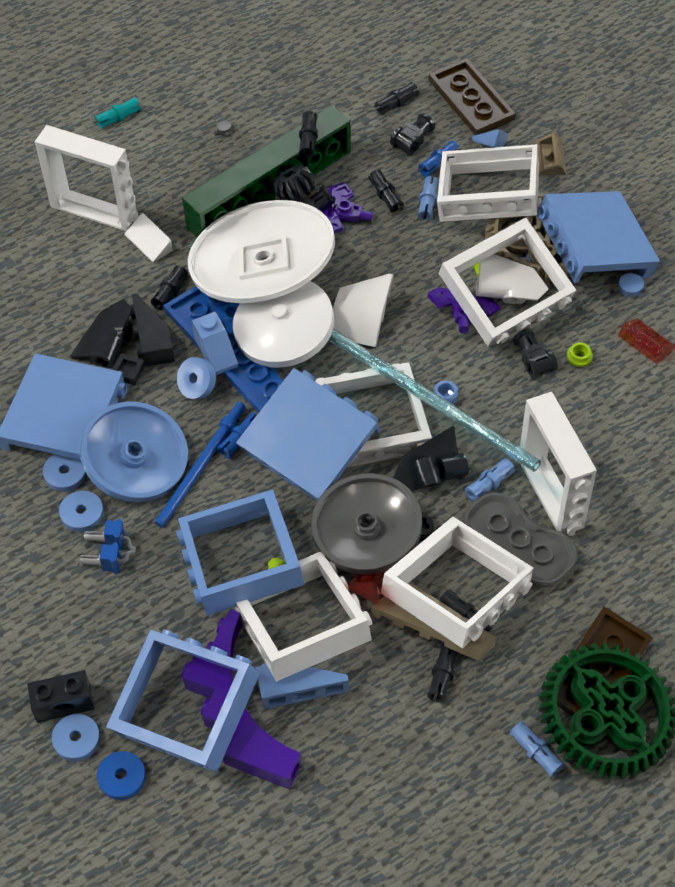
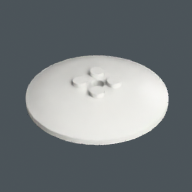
M273 200L250 204L223 215L202 231L190 249L188 269L197 288L214 299L231 303H255L275 299L302 287L323 270L334 251L335 236L333 227L329 219L321 211L305 203Z

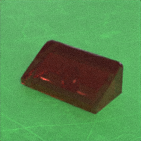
M638 318L625 322L618 334L621 339L655 364H658L675 349L673 343Z
M385 572L370 575L356 574L349 583L348 589L375 604H379L384 596L381 594Z

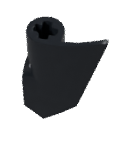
M125 299L110 305L98 314L70 355L71 359L90 357L98 366L113 368L121 350V344H128L133 334V327L129 321L133 310Z
M451 426L403 455L393 478L403 483L411 491L441 484L442 481L467 476L469 466L466 456L458 452L455 427Z

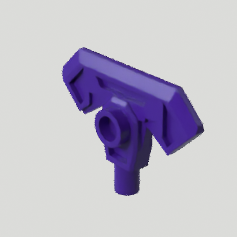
M341 182L329 187L328 191L333 196L335 203L328 204L321 212L329 219L334 234L343 230L340 221L359 222V219L372 221L373 212L364 211L361 206L349 201V199L354 197V194L346 183Z
M438 287L428 292L427 297L438 308L452 306L455 322L459 324V332L467 333L471 321L451 291L447 288ZM472 294L487 317L492 316L501 309L492 298L479 297L476 294Z

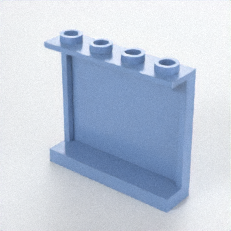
M620 191L544 195L537 210L538 217L541 219L548 236L551 238L574 283H578L583 272L637 269L642 279L652 276L660 260Z
M34 354L0 427V448L11 451L13 446L16 445L81 460V440L89 421L99 411L118 403L119 399L124 398L126 395L127 384L124 383L122 372Z
M293 368L236 443L247 455L317 502L322 494L336 483L375 431L380 434L381 429L377 423V417L368 411L362 413L356 409L357 405L349 398L344 397L342 400L336 396V391L329 385L323 384L321 386L315 382V377L304 370L301 373Z

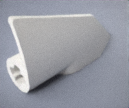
M495 254L480 261L476 282V296L503 298L504 303L522 304L526 300L538 301L548 291V287L534 268Z

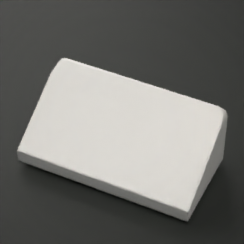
M143 213L125 232V236L153 263L173 251L170 238Z

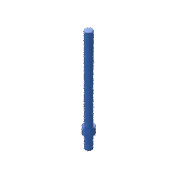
M238 401L231 412L220 421L219 429L154 522L155 525L164 528L216 452L217 446L237 426V420L246 408L242 402Z

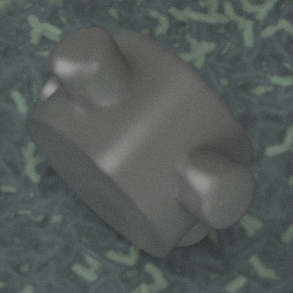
M219 121L217 130L214 132L216 135L229 137L231 135V128H234V126L228 121Z

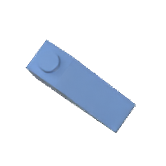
M266 663L255 667L260 672L257 681L263 709L349 691V680L346 674L309 667L276 682Z

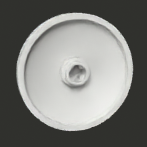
M309 281L297 290L275 299L255 303H240L233 319V333L240 350L253 362L267 367H289L308 360L324 347L333 331L334 311L330 299L324 290Z

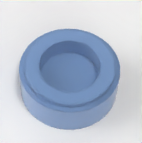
M627 273L621 276L618 284L621 294L627 297H636L642 293L644 281L639 275Z

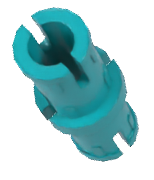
M133 97L120 105H112L110 110L94 116L95 121H99L96 124L103 129L114 122L124 121L125 117L141 111V106H137L139 101L136 97Z

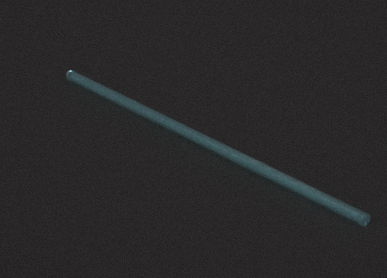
M192 241V242L189 244V246H188V250H189V251H190V249H191V247H192V245H193V243H194L195 241ZM333 329L328 341L529 470L535 472L539 468L541 460Z

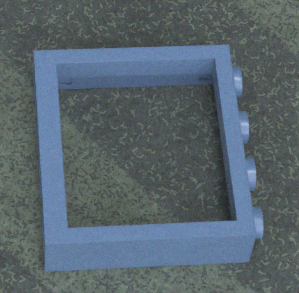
M273 489L178 518L181 527L180 530L176 531L180 546L186 545V549L182 550L186 566H192L191 569H187L192 586L197 584L198 587L193 589L197 604L203 603L206 615L236 607V602L247 599L251 602L305 585L300 564ZM269 515L285 564L207 588L193 537Z
M163 629L162 633L150 630L106 728L127 739L217 773L260 672L251 666V660L243 656L236 655L234 659L228 657V653L214 646H211L210 650L202 648L203 644L194 639L179 640V636L171 631ZM164 646L237 672L203 751L130 724Z

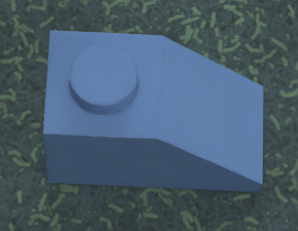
M212 312L192 320L194 339L205 359L213 365L216 375L238 367L226 329L217 313Z

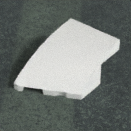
M386 274L339 289L333 306L335 320L330 338L376 347L381 322L384 319L387 298L390 296L393 274Z

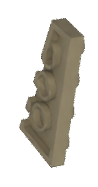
M411 582L408 583V585H410L411 587H413L414 589H416L417 591H419L420 593H422L423 595H425L426 597H428L429 599H431L432 601H434L435 603H437L438 605H440L441 607H443L444 609H446L447 611H449L465 623L468 621L467 618L462 617L459 613H457L447 605L443 604L433 596L429 595L419 587L415 586ZM386 596L371 609V616L378 619L381 616L393 620V625L404 629L405 626L420 631L419 636L428 640L439 639L444 641L445 647L478 661L496 644L497 638L483 629L476 641L473 642L471 640L462 649Z

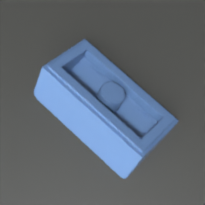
M494 130L472 137V140L491 148L504 147L508 133Z

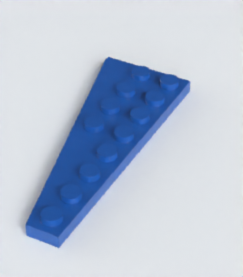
M195 286L163 305L164 312L199 350L200 348L194 339L192 320L212 312L217 313L226 329L238 363V367L221 374L259 413L282 384L283 380L282 378L280 379L275 367L257 364L247 358L240 350L233 333V319L240 303L214 299L204 294Z

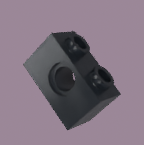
M85 670L27 683L31 711L37 723L95 710L90 682Z

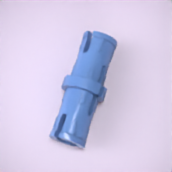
M431 176L424 179L423 192L419 196L420 207L417 214L419 219L423 220L425 212H427L426 220H432L434 205L437 204L438 197L436 193L439 185V179L436 177L433 178L432 184H430Z
M502 459L492 469L482 472L478 480L465 488L466 496L474 502L490 490H496L499 487V483L515 472V469H513L514 465L508 459Z
M524 721L519 722L510 731V735L527 751L526 755L531 760L535 759L551 778L563 769L565 763L547 747V741L544 738L539 739Z

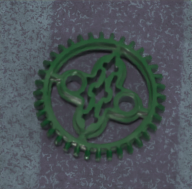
M607 642L603 643L600 649L596 643L591 644L589 650L583 645L579 648L578 652L573 649L569 652L568 656L563 655L559 663L553 664L552 671L547 673L545 677L547 681H544L541 686V690L544 692H541L539 695V700L543 703H540L538 711L544 713L540 717V723L547 724L543 729V734H552L548 740L549 744L557 743L559 745L556 749V754H560L563 751L567 754L564 759L565 763L570 762L571 759L576 761L575 770L579 769L582 765L586 767V775H590L593 770H596L598 779L602 778L605 772H607L609 780H613L617 773L621 780L626 779L628 773L635 777L639 774V770L644 773L648 771L650 766H655L659 762L658 758L662 759L666 755V749L668 750L671 747L672 741L670 739L675 737V708L672 707L675 704V698L668 695L672 692V687H664L666 677L659 678L657 676L659 667L651 669L649 667L650 659L644 662L639 660L640 652L632 656L630 655L629 647L621 652L618 644L614 645L610 650ZM591 663H612L613 666L624 670L629 669L632 673L617 679L610 685L599 672L592 669H581L580 667ZM567 677L571 680L570 690L572 697L581 707L570 719V734L560 719L557 707L559 690ZM623 689L630 690L634 697L627 696ZM646 690L652 696L658 714L657 731L650 744L646 742V725L636 713L646 701ZM609 706H611V707L609 708L610 711H608V712L604 709V707H605V708H608ZM581 723L591 726L593 732L585 731ZM606 736L619 750L636 752L637 754L629 758H607L596 755L582 746L593 745Z

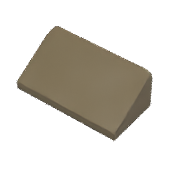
M557 132L535 140V144L538 146L539 175H567L563 142Z

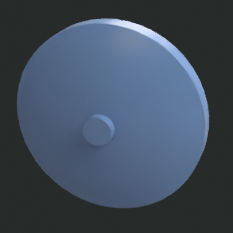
M120 402L102 409L89 421L82 436L80 456L86 474L100 490L119 500L146 502L164 496L176 486L187 465L188 447L181 428L164 411L141 402Z

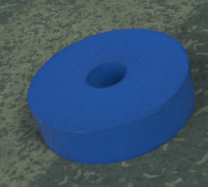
M127 751L114 752L108 755L100 763L97 770V781L101 791L107 797L115 800H125L135 796L142 789L146 779L145 768L140 758ZM119 772L127 773L124 779H117L116 775Z

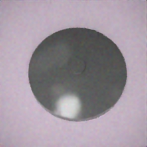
M374 473L353 475L333 484L317 501L311 520L312 534L318 551L329 562L333 563L336 568L359 575L382 573L392 568L417 547L423 526L421 508L411 490L394 478Z

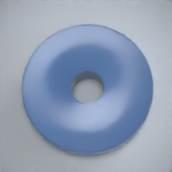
M192 357L181 364L177 373V384L185 397L203 399L214 389L216 373L213 365L208 360Z
M57 454L52 455L43 467V476L47 485L61 492L76 489L84 482L87 475L81 460ZM64 469H68V470H69V471H68L67 473H65V474H62V473H61V471L64 470Z
M76 491L69 494L63 499L59 507L62 523L66 528L75 532H85L93 529L100 523L104 513L100 498L89 491ZM79 509H85V510H86V511H85L84 513H82V514L77 513V511H78Z
M72 714L64 717L56 724L52 732V744L56 753L67 761L77 762L87 759L97 750L100 743V732L97 724L93 719L83 714ZM75 734L81 735L78 741H72L71 737Z

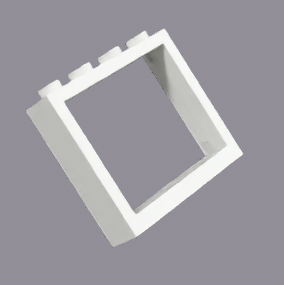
M46 125L35 140V145L50 206L127 231L132 222L138 218V211L135 205V195L133 194L126 149ZM61 153L110 168L117 205L69 190Z
M537 144L443 151L437 197L440 222L537 215L539 182ZM530 169V190L450 195L453 174Z
M527 218L520 220L442 263L439 275L488 347L494 343H504L510 338V334L529 328L531 326L530 323L536 319L539 321L546 319L551 315V311L557 307L560 310L565 308L567 304L572 302L571 298L576 292L575 287ZM523 239L559 292L495 328L459 276V273Z
M409 362L316 379V383L321 386L323 384L329 385L337 394L402 381L405 382L419 431L367 441L348 467L402 457L432 439Z
M549 392L528 399L525 406L518 461L556 531L573 536L576 530L585 527L597 470L554 394ZM549 448L566 476L564 488L547 459Z
M451 517L384 573L381 594L463 649L471 640L473 642L476 641L487 625L492 626L499 618L501 612L505 609H511L521 594L525 595L528 593L533 584L530 581L534 568L455 517ZM451 546L456 547L510 582L466 623L408 585L410 581Z
M321 552L298 561L304 583L323 576L351 618L350 621L278 651L252 605L283 592L251 602L248 599L236 602L237 606L234 607L235 611L241 613L243 626L276 682L372 640L369 628L372 625V620L368 612L361 611L357 596L354 593H349L344 577H338L336 566L329 562Z

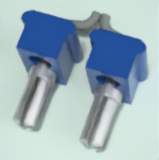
M121 519L116 521L106 520L103 532L85 531L84 539L86 541H103L106 544H102L99 556L81 555L80 564L102 566L103 571H112L114 574H118L121 563H125L129 556L135 554L136 547L131 545L130 538L125 536L126 533ZM124 540H126L127 546L131 550L122 559L120 550L124 547Z

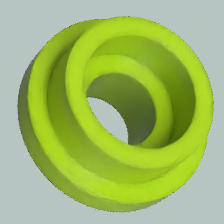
M575 343L567 351V360L573 366L584 367L592 361L593 353L585 343Z

